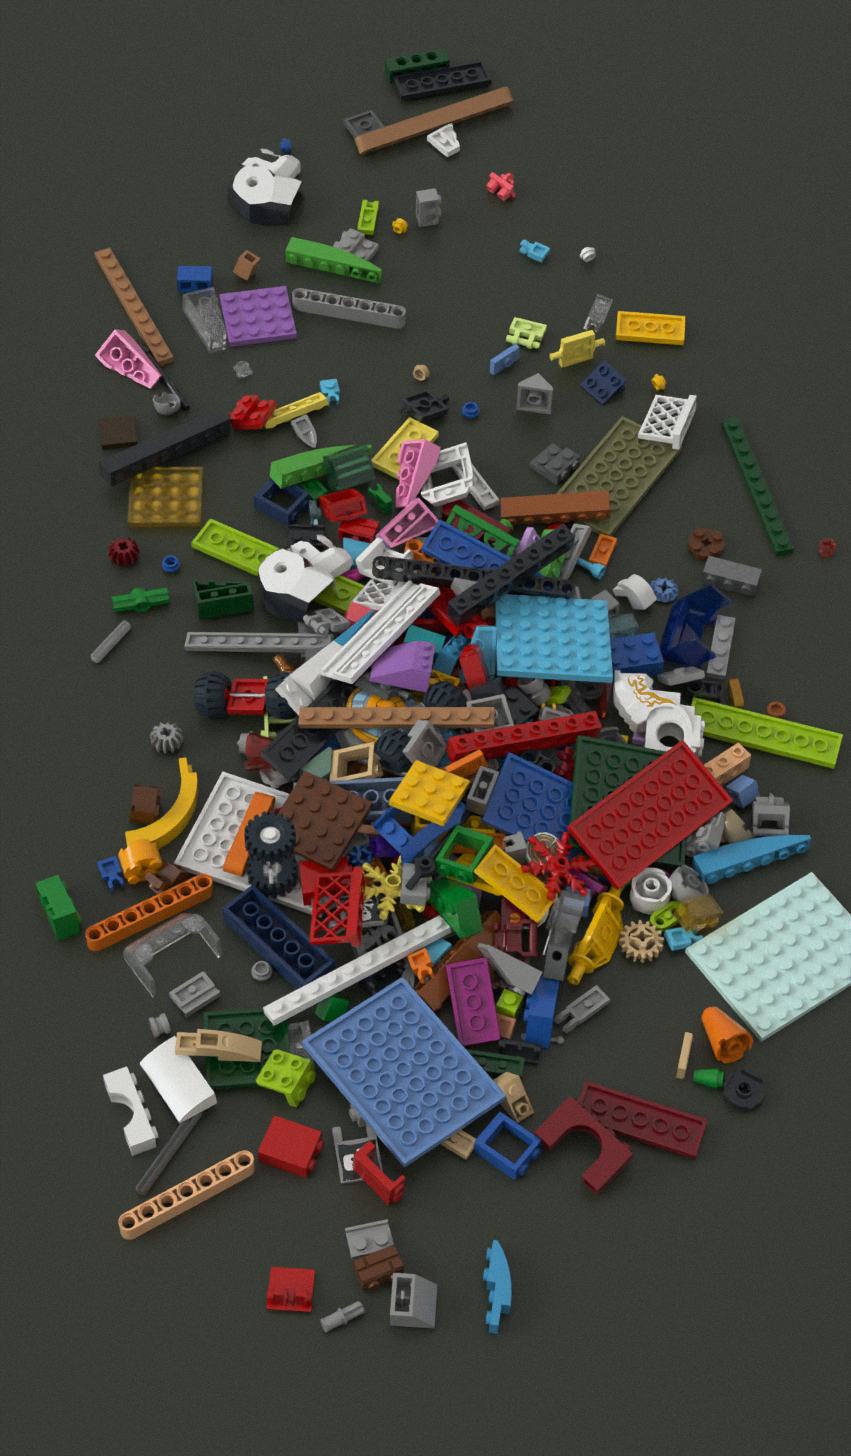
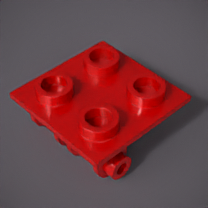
M271 1267L266 1309L311 1312L315 1270Z

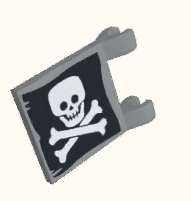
M375 894L368 900L364 899L362 928L384 925V920L379 918L381 910L377 908L379 903ZM327 896L322 897V905L328 902L330 898ZM342 896L338 901L344 904L349 899V896ZM333 903L327 910H330L336 906L337 908H339V906L336 903ZM342 911L339 914L341 921L348 916L347 912ZM334 920L330 921L328 929L332 930L338 923ZM342 927V928H341L339 931H337L335 934H338V933H340L341 931H343V930H345V929Z
M367 1123V1138L348 1141L342 1140L341 1127L332 1128L341 1184L364 1181L352 1169L353 1157L369 1140L376 1146L373 1163L383 1172L377 1136Z

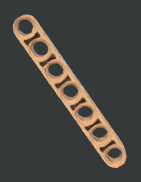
M245 1150L240 1151L125 1212L120 1216L118 1222L122 1237L129 1240L134 1239L248 1178L255 1170L253 1154ZM242 1162L249 1163L247 1166L240 1165ZM224 1172L230 1173L228 1176H222L221 1174ZM203 1183H211L210 1186H202ZM187 1192L192 1193V1195L189 1197L183 1196V1194ZM166 1203H172V1204H173L171 1207H164V1206H163V1205L166 1204ZM148 1213L154 1214L152 1217L149 1218L144 1217V1215ZM127 1224H134L132 1228H125Z

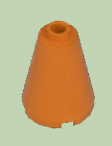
M708 1007L704 1010L701 1019L717 1060L728 1064L741 1059L744 1056L743 1052L746 1049L750 1050L752 1047V1035L718 1007Z

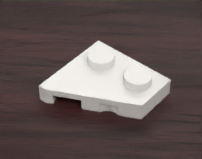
M452 123L427 135V141L446 157L460 151V145L456 133L453 131Z

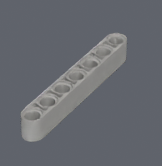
M303 288L295 289L292 292L293 308L297 311L392 328H403L406 325V309L403 306Z

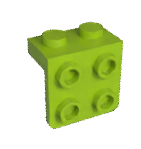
M275 1049L262 1068L256 1082L259 1086L285 1094L289 1105L297 1108L300 1101L305 1098L309 1085L314 1082L316 1072L311 1060Z

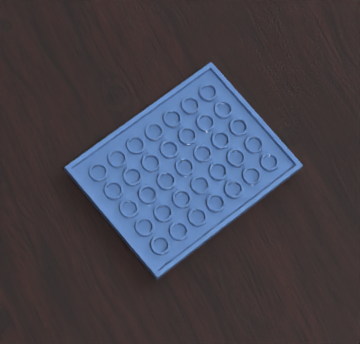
M403 977L302 1041V1046L404 1168L506 1100L504 1092Z

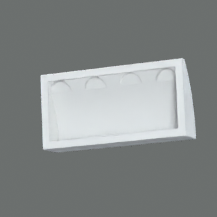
M174 1036L150 1052L140 1062V1066L178 1122L182 1123L215 1105L217 1101L214 1091L188 1055L175 1054L176 1037Z

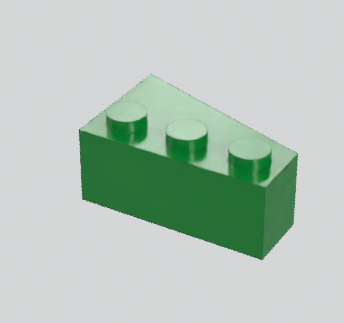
M56 875L35 883L37 894L57 940L59 941L81 933L79 925L82 924V920L75 909L72 897H69L67 893L68 888L65 881L61 882L59 876Z
M446 876L431 881L430 884L427 883V887L430 888V898L427 901L461 939L483 931L477 895Z

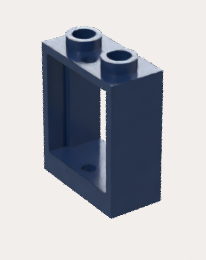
M272 478L253 496L254 508L288 527L289 524L298 520L300 514L307 510L311 503L310 492L295 484L281 489ZM279 490L297 499L288 510L270 501Z

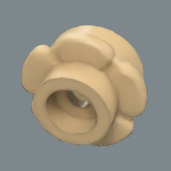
M423 364L415 366L413 371L414 377L419 381L426 380L430 375L428 368Z

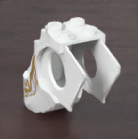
M615 670L613 683L614 706L619 710V715L624 718V722L630 725L629 729L636 734L645 733L646 742L644 747L668 751L672 747L663 745L659 740L664 736L670 735L677 738L679 742L684 740L698 758H702L705 721L701 720V716L694 715L695 707L681 705L680 693L652 690L653 680L647 674L620 673V670Z

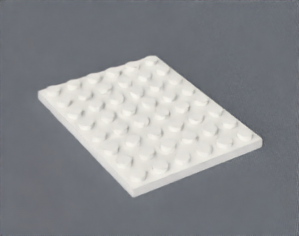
M222 772L174 864L186 872L195 875L208 874L215 882L245 891L251 886L248 882L247 871L244 877L224 872L223 867L250 802L257 791L275 796L274 809H277L284 805L290 794ZM293 853L292 857L295 856L298 868V881H296L295 888L292 887L290 893L285 891V896L283 897L278 894L277 898L273 899L272 895H269L268 899L312 915L314 897H311L312 905L304 906L299 862L309 860Z

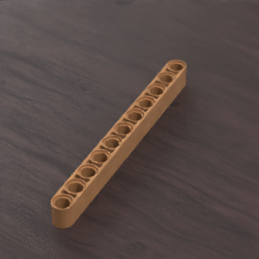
M506 86L356 137L354 141L360 155L440 129L449 123L455 124L508 106L514 100L509 87Z

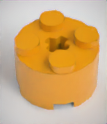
M149 839L132 841L129 843L130 847L119 851L118 857L125 878L130 884L146 881L144 877L148 871L158 874L163 866L156 843H150Z

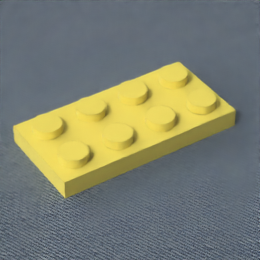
M409 417L370 461V466L400 480L397 478V472L400 471L398 456L402 441L426 439L433 443L438 438L439 431Z

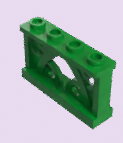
M457 505L454 506L446 521L447 524L452 525L456 517L460 518L458 529L462 532L464 530L469 531L468 527L473 526L474 532L466 533L471 537L478 535L481 531L485 532L484 543L490 546L488 540L495 538V543L491 544L499 552L507 545L510 546L506 554L510 558L520 545V541L517 538Z

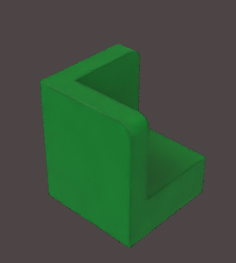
M334 994L318 1003L315 1014L323 1021L332 1022L345 1014L349 1001L339 994Z

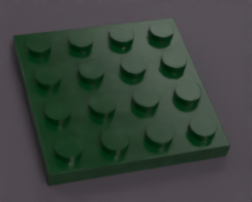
M263 1008L204 1012V1029L231 1032L262 1041L260 1062L218 1060V1056H205L206 1081L212 1090L262 1087L257 1084L256 1079L273 1050L278 1049L290 1053L288 1019L274 1026L264 1014Z

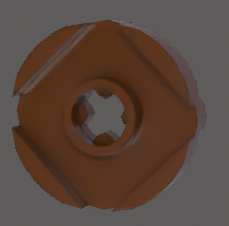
M696 528L689 537L688 550H691L693 556L699 560L707 561L708 556L717 557L719 555L720 557L724 551L725 541L720 531Z

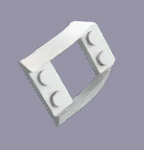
M466 442L439 452V458L432 472L462 463L464 478L433 488L431 475H429L422 486L421 495L433 506H441L467 497L474 481Z

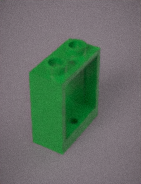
M456 825L435 859L437 872L443 876L458 879L460 882L474 885L478 878L474 870L494 846V838ZM457 844L479 851L470 867L448 860Z

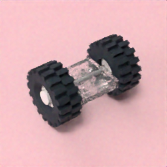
M265 811L262 812L261 817L258 814L255 815L254 821L250 819L248 826L245 827V848L251 857V860H248L247 863L249 885H254L267 898L269 895H272V898L275 899L278 894L281 897L285 896V891L290 893L292 887L295 888L296 881H298L295 856L292 857L295 851L294 847H296V830L288 816L283 818V814L280 812L278 815H275V811H270V814L266 815Z

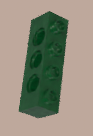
M445 48L385 59V73L389 83H394L393 76L450 66V59Z

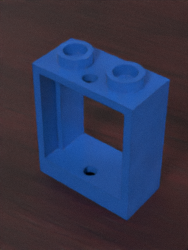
M501 1112L495 1116L474 1142V1152L513 1180H516L519 1175L523 1176L529 1168L528 1164L532 1159L536 1160L542 1151L540 1149L541 1139ZM503 1128L529 1145L515 1164L489 1147Z

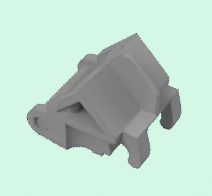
M770 793L769 797H756L755 801H752L753 821L751 833L753 838L757 836L789 835L790 805L784 803V798L774 797L772 793ZM771 820L776 821L777 827L782 829H762L757 827L762 825V821Z

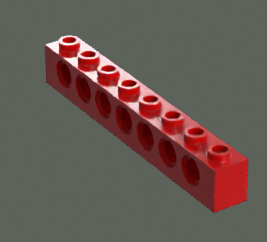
M596 711L449 737L445 751L450 764L479 749L483 753L485 760L506 757L509 752L517 755L522 754L528 749L539 751L576 744L578 735L597 739L602 725Z

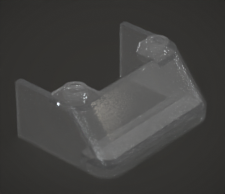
M181 913L124 948L123 954L126 963L152 997L156 996L154 978L144 966L152 961L154 954L190 933H199L217 957L222 956L220 938L201 915Z

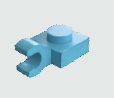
M522 240L520 243L522 247L519 249V252L527 254L528 257L541 263L550 252L549 247L538 242L531 244L527 240Z

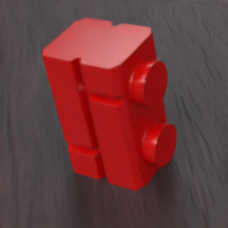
M359 516L342 520L338 529L339 539L343 540V537L371 544L376 539L375 535L380 532V522H376L374 519L360 518Z

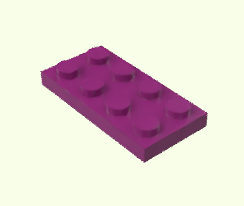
M488 958L446 965L458 1041L463 1047L499 1041L501 1035Z

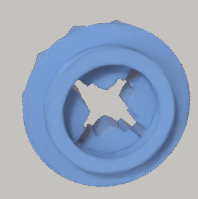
M658 577L656 581L652 580L650 585L659 602H670L678 595V584H675L673 579L667 580L666 577L664 579ZM663 586L666 587V590L664 591V593H662V587H663Z

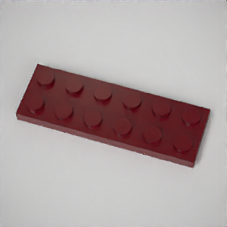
M585 1081L579 1100L584 1104V1109L589 1114L594 1113L601 1120L600 1124L605 1128L609 1127L617 1135L696 1159L708 1119Z

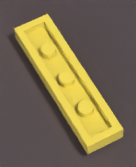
M319 392L275 409L264 427L266 429L274 428L277 424L289 422L295 417L303 416L313 410L322 409L323 406L329 404L328 398Z

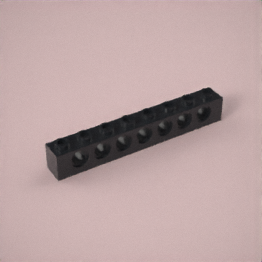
M561 524L450 600L446 614L458 626L462 625L572 549L575 535L564 524Z

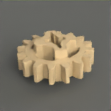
M639 920L638 924L632 921L630 927L625 925L624 931L620 933L619 945L622 946L621 952L627 951L626 957L633 956L634 962L640 959L644 963L645 958L652 961L653 956L658 957L659 951L662 952L664 938L661 937L662 932L661 930L656 931V925L650 927L649 921L646 924H642L641 920Z

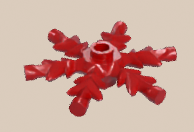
M563 832L561 841L556 839L558 848L555 847V850L558 853L557 855L551 854V848H546L544 840L540 843L534 835L528 839L535 846L532 850L541 853L539 857L546 858L547 863L544 864L539 860L538 863L529 861L530 865H522L521 871L522 873L533 872V876H537L540 872H542V875L546 871L551 877L547 878V880L550 882L544 887L549 888L547 900L554 901L556 892L561 894L559 885L562 886V882L559 880L561 877L567 879L566 884H571L573 892H576L577 889L583 898L589 894V891L582 887V885H585V882L576 879L577 875H571L570 869H574L576 872H579V869L588 872L587 867H595L596 862L593 859L584 861L583 856L577 860L574 857L571 862L568 861L565 856L570 854L567 851L573 847L571 844H568L570 839L568 832Z

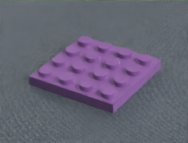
M286 286L219 294L229 347L297 338Z

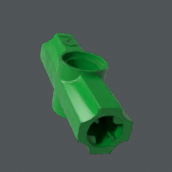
M140 587L134 589L130 594L112 596L115 613L133 609L137 612H145L149 610L150 606L170 603L167 587L146 590Z

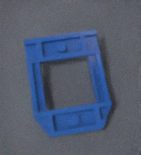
M460 800L444 827L431 822L414 837L393 819L402 810L392 806L371 826L409 863H412V859L420 851L423 852L438 837L456 825H461L460 821L462 814L465 813L466 806Z

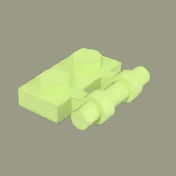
M514 317L509 328V333L514 334V336L507 335L506 341L511 342L512 345L526 346L528 349H539L540 343L535 342V340L542 341L547 325Z

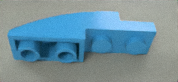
M493 1240L492 1248L488 1247L486 1261H490L489 1268L484 1269L483 1281L487 1282L486 1290H490L489 1303L492 1304V1311L487 1310L485 1324L489 1325V1333L498 1334L501 1313L510 1314L511 1277L503 1249L498 1240Z

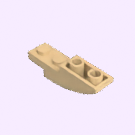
M197 1029V1033L177 1032L176 1055L218 1056V1060L261 1061L262 1041L231 1032Z

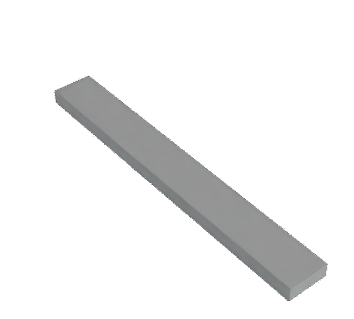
M188 632L184 648L186 651L305 653L306 649L327 646L334 640V635Z

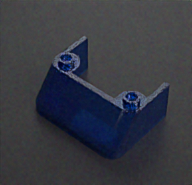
M713 584L677 600L671 608L659 646L662 658L693 667L700 666L702 663L716 658V654L700 641L705 625L713 623L717 619L718 610L732 604V600Z

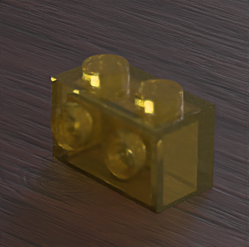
M708 894L683 901L673 914L686 932L694 930L699 931L708 926L710 928L715 926L724 912L712 896Z

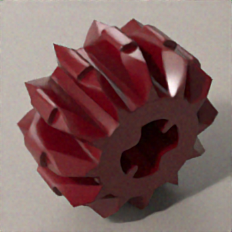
M121 537L120 540L115 538L114 543H110L108 551L112 563H116L118 567L122 564L125 567L127 564L133 565L134 561H138L140 553L136 541H131L130 537L127 539Z

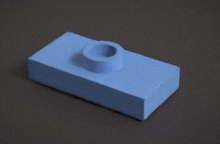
M514 344L491 359L490 373L495 375L519 359L520 347Z

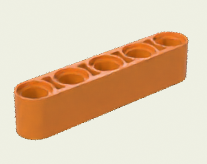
M255 792L225 859L224 872L244 877L248 867V860H251L245 848V827L248 826L250 819L254 821L255 815L258 814L261 817L262 812L266 811V815H269L270 811H273L276 801L275 796Z

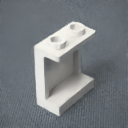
M377 537L355 561L359 574L394 586L398 581L378 579L373 576V559L377 556H387L414 560L412 550L409 549L402 554L385 548L383 539ZM380 565V566H377L378 569H384V568H385L384 566H381V565ZM402 568L395 569L398 572L403 571Z

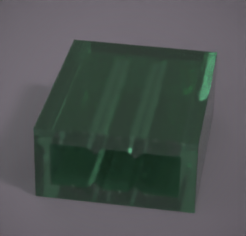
M357 444L322 456L324 460L323 466L327 472L328 485L331 491H342L376 479L367 444Z

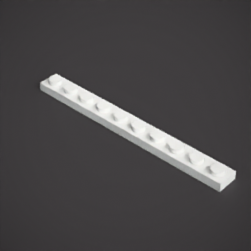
M439 915L263 1007L264 1014L275 1026L451 933V928Z

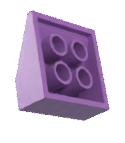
M414 641L388 647L373 662L370 681L427 692L435 644L427 641Z

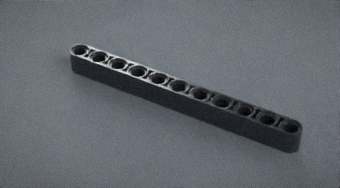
M377 556L372 562V574L378 579L408 582L410 580L416 584L422 583L451 588L454 580L451 577L452 575H457L460 579L470 580L469 578L474 577L477 579L475 582H478L494 571L387 556ZM380 565H381V566H384L385 568H384V569H378L377 566H380ZM402 568L403 571L398 572L395 569ZM415 570H419V571H421L422 573H421V574H416V573H414V571H415ZM432 573H439L440 576H434ZM533 575L507 594L571 599L574 597L576 588L571 580ZM525 585H532L533 588H527ZM544 587H550L552 590L547 591ZM567 589L570 593H564L562 590Z

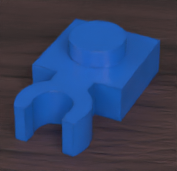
M116 856L97 862L104 882L108 881L111 892L114 891L113 885L116 883L120 884L121 888H124L123 879L120 877L123 874Z

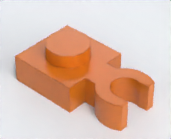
M426 948L407 956L414 974H417L421 983H425L423 979L425 975H430L432 979L435 978L431 969L434 966Z

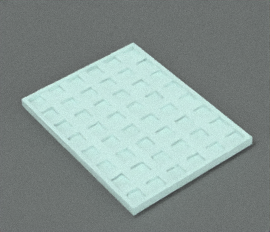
M811 872L687 947L685 953L762 1042L851 986V915Z

